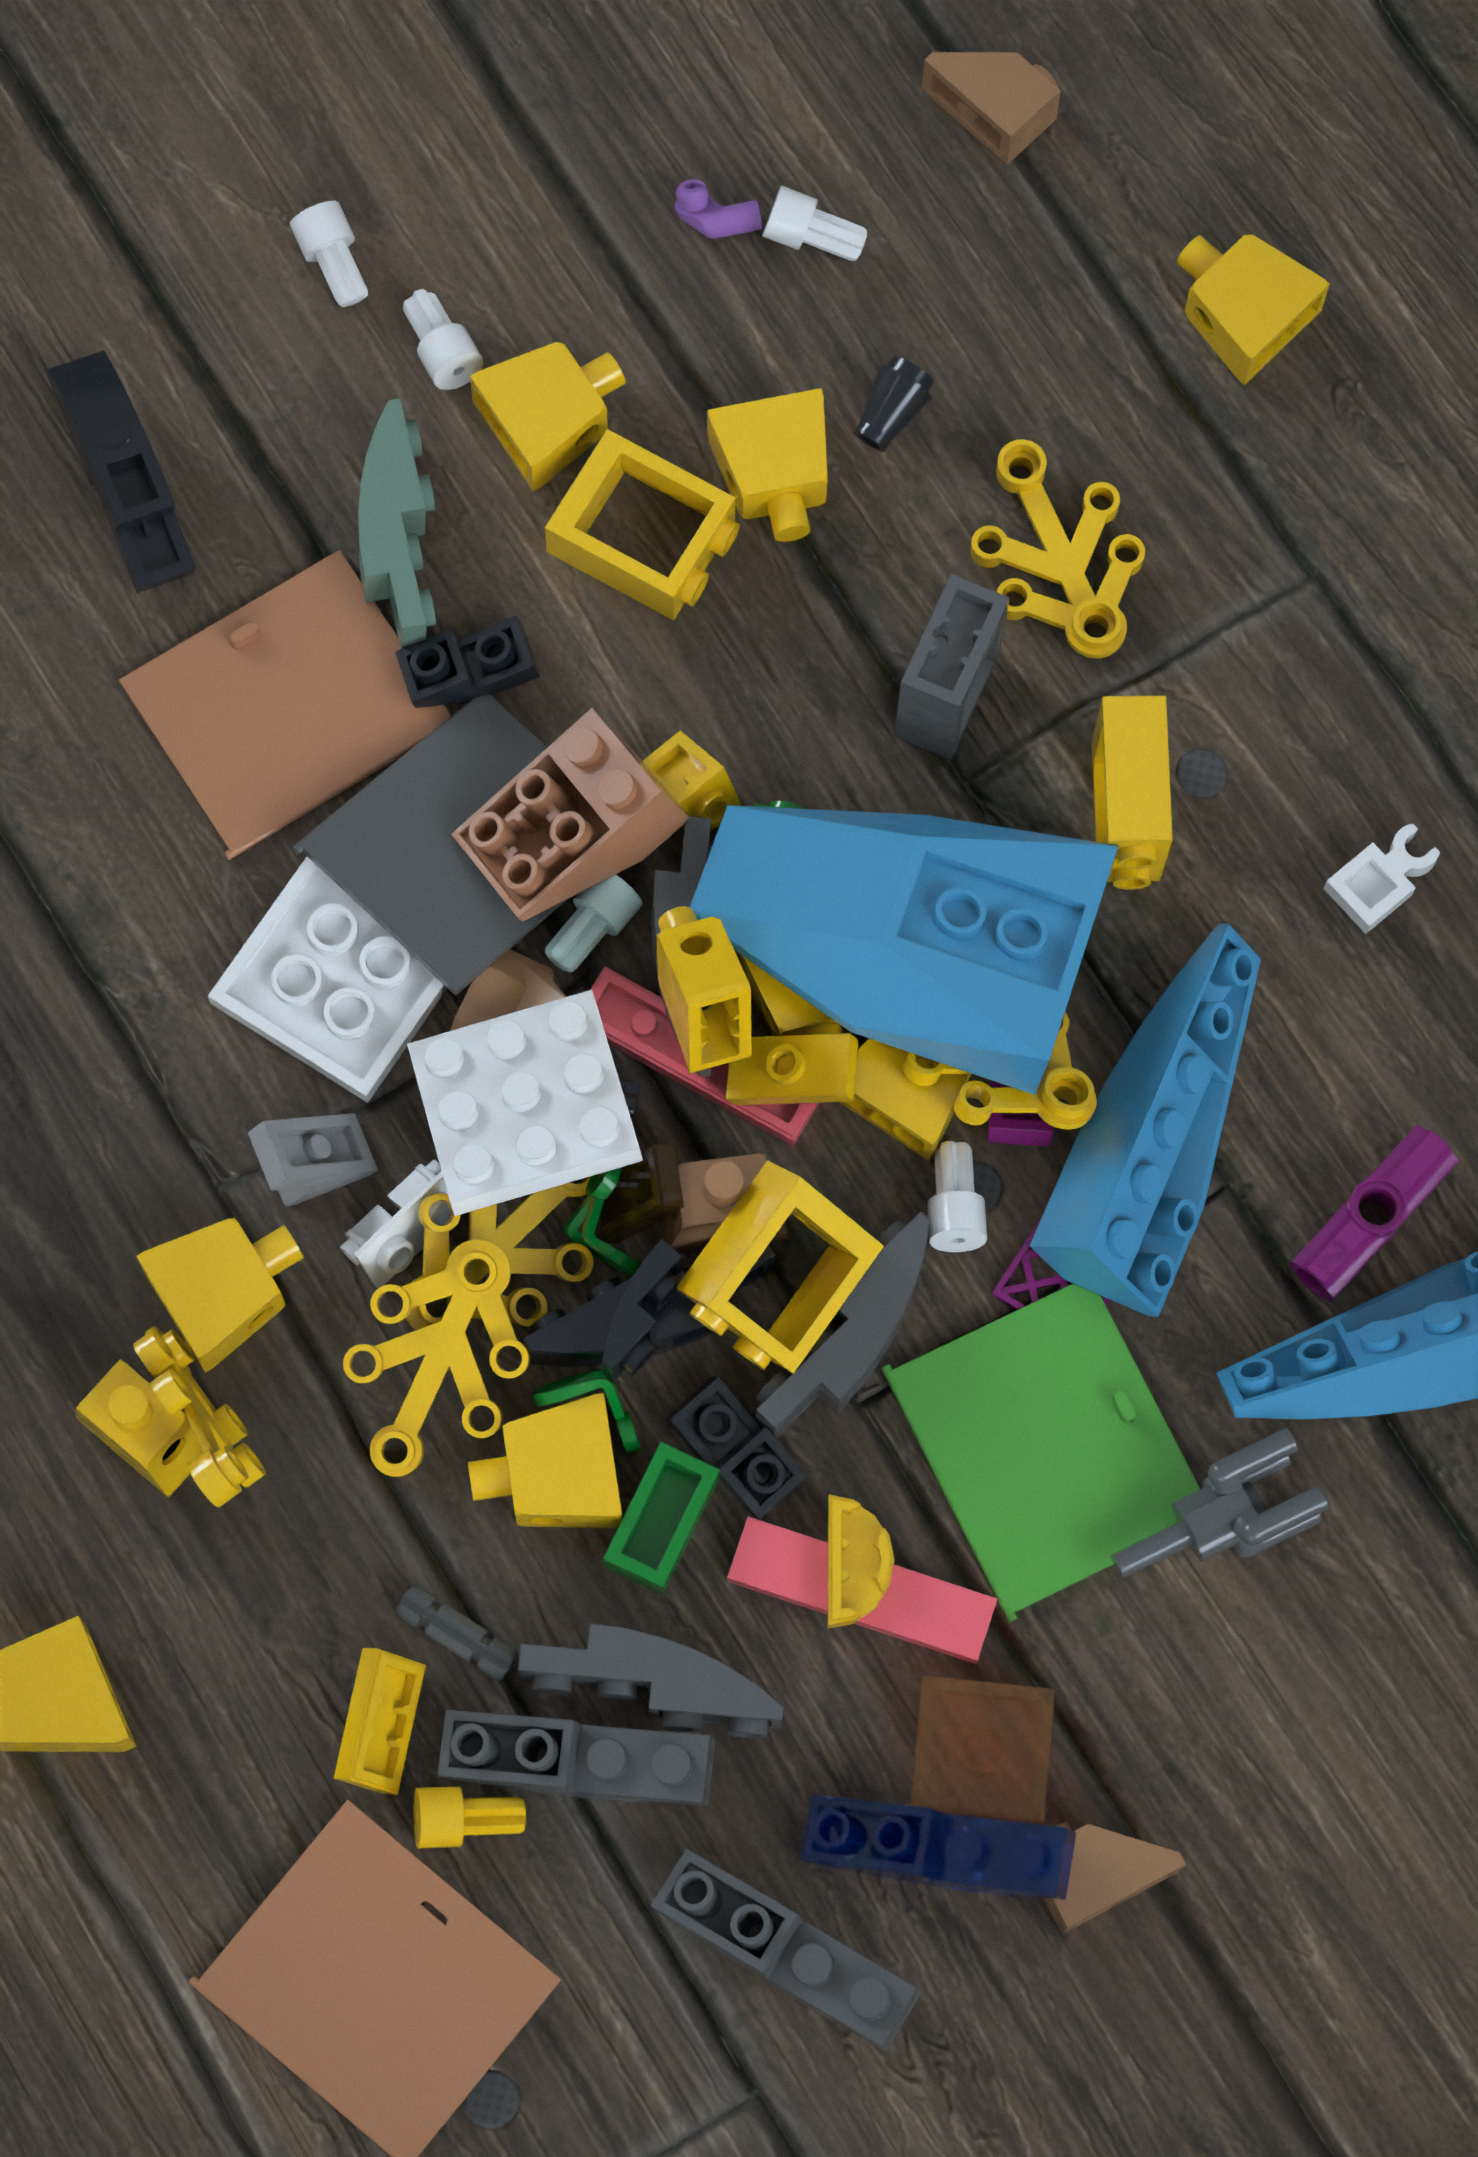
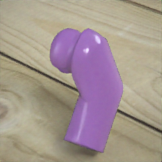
M696 179L686 180L676 189L677 201L674 204V208L680 220L707 238L716 239L762 229L760 210L756 200L722 206L708 196L705 183Z

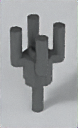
M1287 1428L1279 1430L1214 1462L1208 1470V1476L1203 1481L1202 1489L1172 1503L1177 1523L1111 1554L1112 1562L1120 1577L1123 1579L1188 1546L1196 1554L1200 1562L1231 1547L1240 1557L1249 1558L1321 1523L1320 1514L1329 1510V1506L1318 1486L1265 1510L1262 1499L1252 1484L1291 1465L1289 1455L1297 1452L1298 1448L1290 1431Z

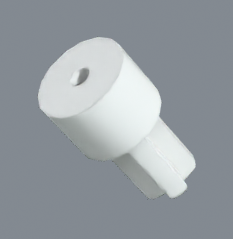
M781 185L762 237L798 251L803 242L850 261L858 259L867 238V230L864 227L816 209L818 199Z
M335 200L322 202L296 215L290 221L293 234L305 260L308 262L318 261L336 302L341 307H348L365 299L368 296V289L348 248L355 241V236L339 202Z
M424 289L414 291L413 296L404 301L403 311L420 339L417 352L433 383L439 389L451 390L470 382V375L482 369L483 359L466 328L461 324L450 321L434 293H427Z
M945 1141L941 1143L940 1148L936 1149L934 1153L937 1195L930 1198L927 1204L928 1219L930 1220L929 1243L933 1248L945 1252L971 1251L980 1248L987 1241L985 1200L983 1196L975 1193L973 1156L969 1144L966 1142Z

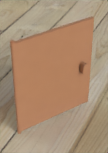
M340 550L119 679V683L228 848L224 852L228 861L401 758L451 717L444 705L415 708L412 704L395 651L400 650L398 636L374 601L365 603L362 583Z
M347 1799L199 1979L194 1975L188 1983L391 2157H419L562 1979Z

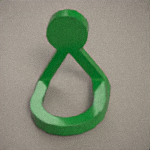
M620 1167L590 1177L586 1187V1194L588 1196L566 1222L564 1234L572 1242L587 1247L592 1256L628 1275L634 1276L641 1264L598 1239L594 1234L604 1200L612 1193L620 1178ZM583 1223L581 1234L578 1232V1228Z
M603 1369L568 1376L531 1393L536 1406H545L603 1388L616 1419L627 1454L630 1455L642 1451L629 1410L624 1412L616 1383H612L603 1375Z

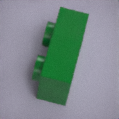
M660 1442L603 1558L604 1568L663 1595L720 1479V1469Z

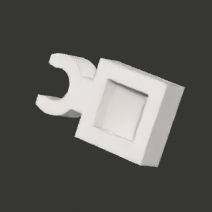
M1414 824L1406 825L1396 833L1389 853L1386 855L1372 842L1325 883L1323 889L1365 934L1412 896L1416 887L1406 877H1418L1428 873L1439 857L1440 851L1436 847L1423 857H1413L1406 851L1405 844L1414 838L1418 830Z

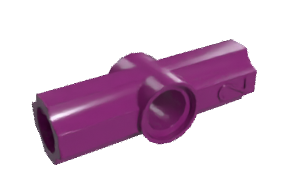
M1417 1124L1376 1170L1356 1186L1350 1198L1290 1262L1289 1267L1295 1272L1299 1281L1313 1294L1331 1303L1379 1249L1392 1240L1400 1226L1458 1164L1459 1160L1451 1151L1449 1144L1432 1130H1426ZM1367 1201L1377 1202L1388 1212L1389 1222L1384 1225L1370 1224L1361 1216L1359 1204Z

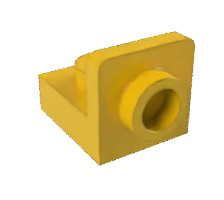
M681 730L643 760L688 816L711 818L710 832L720 826L727 805H741L724 766Z

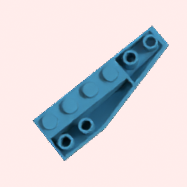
M1218 923L1176 975L1135 1033L1097 1097L1096 1109L1091 1119L1082 1126L1030 1244V1247L1064 1280L1146 1316L1159 1317L1205 1206L1261 958L1229 923Z
M1478 1251L1465 1259L1445 1264L1217 1372L1218 1382L1235 1418L1303 1420L1363 1417L1434 1408L1478 1398Z

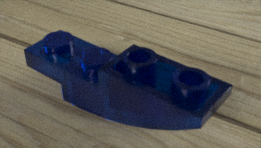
M812 1794L800 1860L805 1863L937 1887L1008 1897L1020 1894L1066 1900L1076 1832L1064 1827L944 1814L933 1808Z

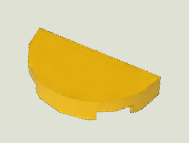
M830 1494L828 1495V1629L854 1624L874 1611L889 1589L894 1565L890 1535L885 1528L883 1529L875 1515L861 1507V1504L854 1499Z

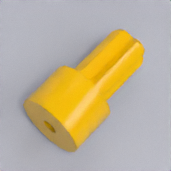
M460 1786L416 1788L413 1805L417 1849L461 1847L465 1835L520 1834L524 1832L526 1825L525 1802L517 1796L463 1798Z

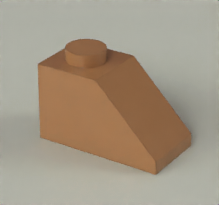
M932 52L924 59L921 89L1006 165L1057 118L1061 94L1057 82L1048 70L1038 64L1031 65L1018 52Z
M1067 1822L1033 1839L1032 1842L1037 1851L1030 1854L1024 1862L1062 1934L1177 1874L1186 1865L1180 1852L1091 1824H1086L1072 1832Z

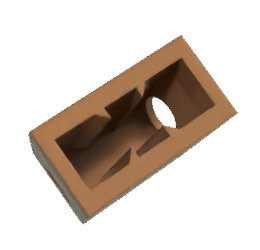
M758 1153L678 1164L684 1207L662 1219L665 1242L678 1253L703 1250L767 1160L770 1161L766 1154ZM786 1222L783 1223L771 1241L788 1238Z

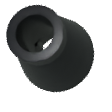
M896 356L892 357L887 366H880L861 421L854 431V435L871 448L885 452L891 441L932 399L929 394V390L934 384L932 377L910 361Z

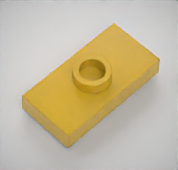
M851 1033L751 1037L752 1056L729 1063L726 1099L733 1105L854 1102L858 1039Z
M362 1648L333 1779L381 1794L398 1795L426 1668L425 1664L378 1648Z

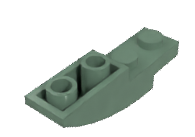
M401 398L388 400L376 424L366 453L360 483L358 539L360 575L365 603L383 599L390 600L400 649L425 640L426 627L436 625L431 592L429 588L418 589L414 572L423 570L418 536L425 535V512L435 510V502L429 474L418 475L414 457L422 456V444L416 419L405 420Z

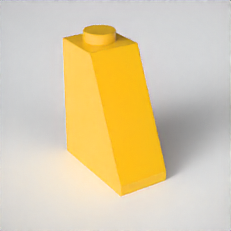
M79 1616L0 1650V1751L125 1752L137 1747L89 1630Z

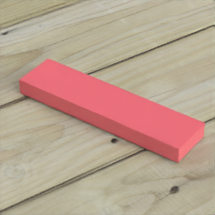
M607 967L603 968L590 990L593 991L610 1046L792 1147L795 1145L819 1103L733 1105L726 1099L729 1063L712 1067L711 1077L698 1076L696 1072L690 1073L679 1042L668 1021L661 997Z
M748 1516L727 1576V1582L828 1615V1542ZM893 1565L888 1591L874 1611L854 1624L977 1664L997 1598Z

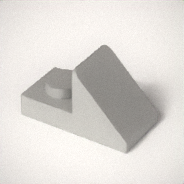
M355 1113L268 1120L261 1122L248 1132L270 1190L279 1191L285 1206L297 1205L366 1178L378 1170Z

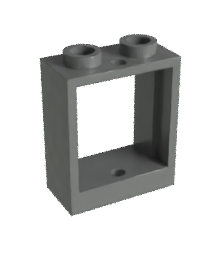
M950 574L901 681L894 737L952 760L1000 654L1010 597ZM939 636L936 643L934 644V637Z

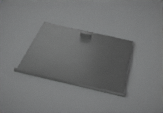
M492 694L471 699L292 847V850L297 855L303 852L455 996L566 901L564 900L523 922L520 921L451 835L547 748L491 696Z

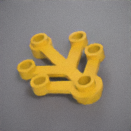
M1018 439L1011 441L999 453L996 476L1004 489L1018 494L1044 551L1007 537L1005 532L999 527L987 525L980 527L973 534L970 546L971 557L976 564L985 568L996 567L1003 563L1062 586L1070 603L1068 604L1032 592V588L1024 580L1010 578L999 585L997 592L1002 595L1009 592L1019 593L1024 597L1025 602L1016 607L1008 605L1007 620L1015 621L1029 616L1065 630L1069 645L1080 655L1096 659L1110 656L1122 646L1126 637V618L1118 606L1130 576L1139 572L1143 566L1146 553L1145 546L1138 537L1131 534H1123L1114 538L1110 543L1107 554L1109 569L1095 596L1085 576V572L1105 524L1112 521L1118 513L1120 505L1118 490L1107 482H1096L1086 489L1082 502L1083 514L1070 543L1042 485L1047 465L1044 451L1039 445L1030 440ZM1015 466H1024L1029 469L1031 476L1026 479L1015 478L1010 474L1009 470ZM1096 496H1104L1110 500L1112 506L1106 510H1099L1092 506L1090 500ZM983 540H993L998 543L1000 550L996 553L988 554L981 551L978 544ZM1122 548H1128L1135 552L1137 559L1129 563L1122 562L1116 557L1115 552ZM1090 623H1098L1105 628L1106 634L1099 638L1091 637L1085 632L1084 627Z
M1064 1013L1050 1060L1035 1095L1013 1087L991 1088L982 1081H969L962 1085L954 1101V1111L957 1117L966 1124L981 1125L988 1121L992 1113H1037L1046 1123L1059 1129L1071 1130L1085 1125L1091 1119L1096 1109L1097 1099L1094 1085L1090 1078L1082 1071L1072 1067L1066 1037L1070 1026L1067 1013ZM908 1052L903 1065V1071L907 1079L919 1086L935 1084L941 1074H972ZM916 1060H926L930 1062L934 1068H923L919 1066ZM966 1098H975L984 1107H974L967 1102ZM1057 1098L1066 1100L1070 1105L1062 1103Z
M590 1177L583 1178L577 1184L569 1182L530 1194L497 1227V1204L471 1211L469 1213V1240L483 1239L498 1245L509 1259L511 1274L556 1275L559 1279L568 1282L584 1280L590 1275L594 1260L590 1250L582 1244L565 1243L557 1249L514 1247L566 1197L585 1195ZM431 1194L420 1203L418 1217L424 1226L423 1275L412 1282L446 1269L450 1256L449 1231L458 1224L461 1216L454 1215L448 1194ZM438 1200L444 1201L450 1211L448 1220L440 1226L434 1224L429 1217L431 1205ZM570 1250H575L582 1259L580 1270L573 1275L568 1274L562 1266L563 1257ZM481 1259L472 1260L466 1267V1277L475 1285L487 1273H490L488 1264ZM522 1287L512 1291L509 1296L501 1295L508 1316L516 1325L530 1327L535 1321L547 1314V1300L537 1289ZM527 1294L535 1300L536 1311L529 1319H522L516 1311V1304L520 1297ZM452 1296L446 1297L447 1307ZM426 1304L411 1308L409 1315L405 1319L416 1331L440 1322L444 1313L439 1317H433L428 1313ZM476 1308L472 1318L482 1319L478 1308Z
M483 1239L466 1241L452 1251L444 1271L404 1286L384 1285L378 1288L372 1295L370 1306L373 1315L379 1321L387 1324L403 1321L409 1315L411 1308L452 1296L440 1322L375 1346L370 1344L355 1345L344 1356L343 1369L348 1378L356 1383H370L379 1378L383 1370L425 1355L394 1424L380 1429L371 1441V1460L374 1466L385 1475L392 1477L404 1476L414 1471L420 1465L424 1456V1443L419 1432L449 1366L465 1407L462 1413L464 1429L473 1437L487 1438L494 1435L502 1425V1411L498 1404L489 1398L466 1335V1329L476 1308H478L493 1343V1348L489 1355L492 1370L503 1378H515L527 1370L530 1363L529 1351L522 1342L517 1340L501 1297L510 1282V1262L505 1252L493 1242ZM475 1259L485 1261L490 1269L488 1279L480 1285L471 1283L466 1277V1267ZM390 1291L398 1293L403 1300L401 1312L394 1317L383 1314L379 1305L383 1294ZM505 1346L516 1347L522 1355L521 1365L515 1371H506L498 1363L499 1351ZM360 1351L371 1353L376 1362L374 1371L365 1377L358 1375L352 1367L353 1358ZM480 1405L489 1407L494 1413V1424L486 1431L477 1430L473 1427L470 1419L473 1409ZM391 1438H399L407 1446V1456L401 1463H392L384 1455V1446Z
M156 1326L147 1330L143 1337L133 1343V1347L144 1366L154 1377L155 1380L150 1385L162 1405L172 1415L184 1409L203 1452L187 1465L188 1470L203 1494L216 1507L220 1508L242 1492L240 1484L248 1488L266 1475L265 1468L256 1454L245 1443H241L236 1448L232 1447L248 1435L247 1429L229 1405L223 1404L216 1410L200 1388L188 1366L195 1360V1357L183 1338L174 1329L169 1330L165 1334Z

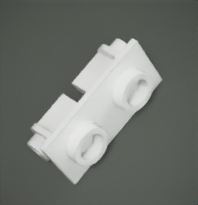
M432 1160L426 1167L422 1164L417 1165L415 1170L387 1195L391 1202L400 1209L393 1217L381 1206L377 1205L360 1222L345 1233L348 1240L340 1246V1249L355 1265L358 1266L360 1264L377 1288L385 1285L395 1274L402 1272L411 1263L413 1257L423 1249L424 1226L418 1217V1209L422 1200L435 1193L448 1194L440 1164L435 1160ZM438 1200L431 1205L429 1217L436 1225L440 1226L446 1223L450 1215L449 1207L444 1201Z

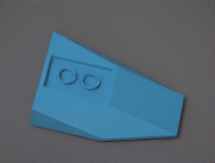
M727 805L690 908L694 910L698 920L708 917L721 919L734 950L848 1031L1035 1095L1051 1057L1118 845L930 815Z

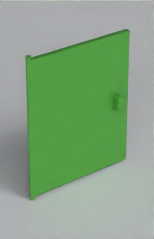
M1071 1284L895 1369H892L890 1364L882 1368L1009 1623L1018 1619L1015 1614L1016 1612L1113 1566L1111 1554L1177 1523L1172 1503L1200 1490L1101 1296L1078 1285Z

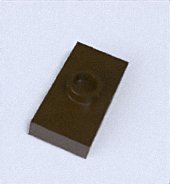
M654 1144L641 1152L643 1161L621 1167L620 1178L612 1193L604 1200L596 1226L598 1239L605 1243L619 1244L684 1207L675 1144Z

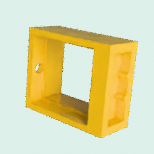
M607 429L545 526L546 552L674 621L685 603L692 607L700 598L709 579V573L705 572L714 555L725 556L734 543L740 528V524L735 522L736 497ZM624 473L706 516L669 577L586 534Z
M1102 696L1092 737L1096 842L1118 845L1107 882H1113V885L1119 889H1141L1149 886L1151 881H1160L1173 841L1166 696Z
M767 1160L676 1289L696 1304L689 1314L719 1336H722L726 1329H728L739 1338L734 1344L733 1349L763 1370L772 1361L794 1374L884 1246L800 1176ZM792 1214L827 1242L829 1247L772 1327L766 1332L732 1305L729 1299L788 1216Z

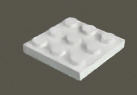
M306 857L209 993L208 999L210 1004L368 1103L406 1049L407 1044L411 1042L441 999L447 987L312 860Z
M592 990L407 1044L449 1201L455 1216L643 1161Z

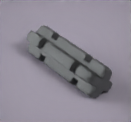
M413 1585L406 1591L396 1609L400 1619L416 1629L420 1626L426 1629V1636L466 1662L476 1661L478 1663L477 1669L494 1680L501 1681L509 1673L517 1658V1652L514 1647L497 1636L493 1640L488 1638V1631L446 1603L439 1606L436 1604V1597L423 1588Z

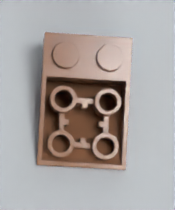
M591 708L451 835L517 918L523 922L643 861L685 824L690 817L626 740Z

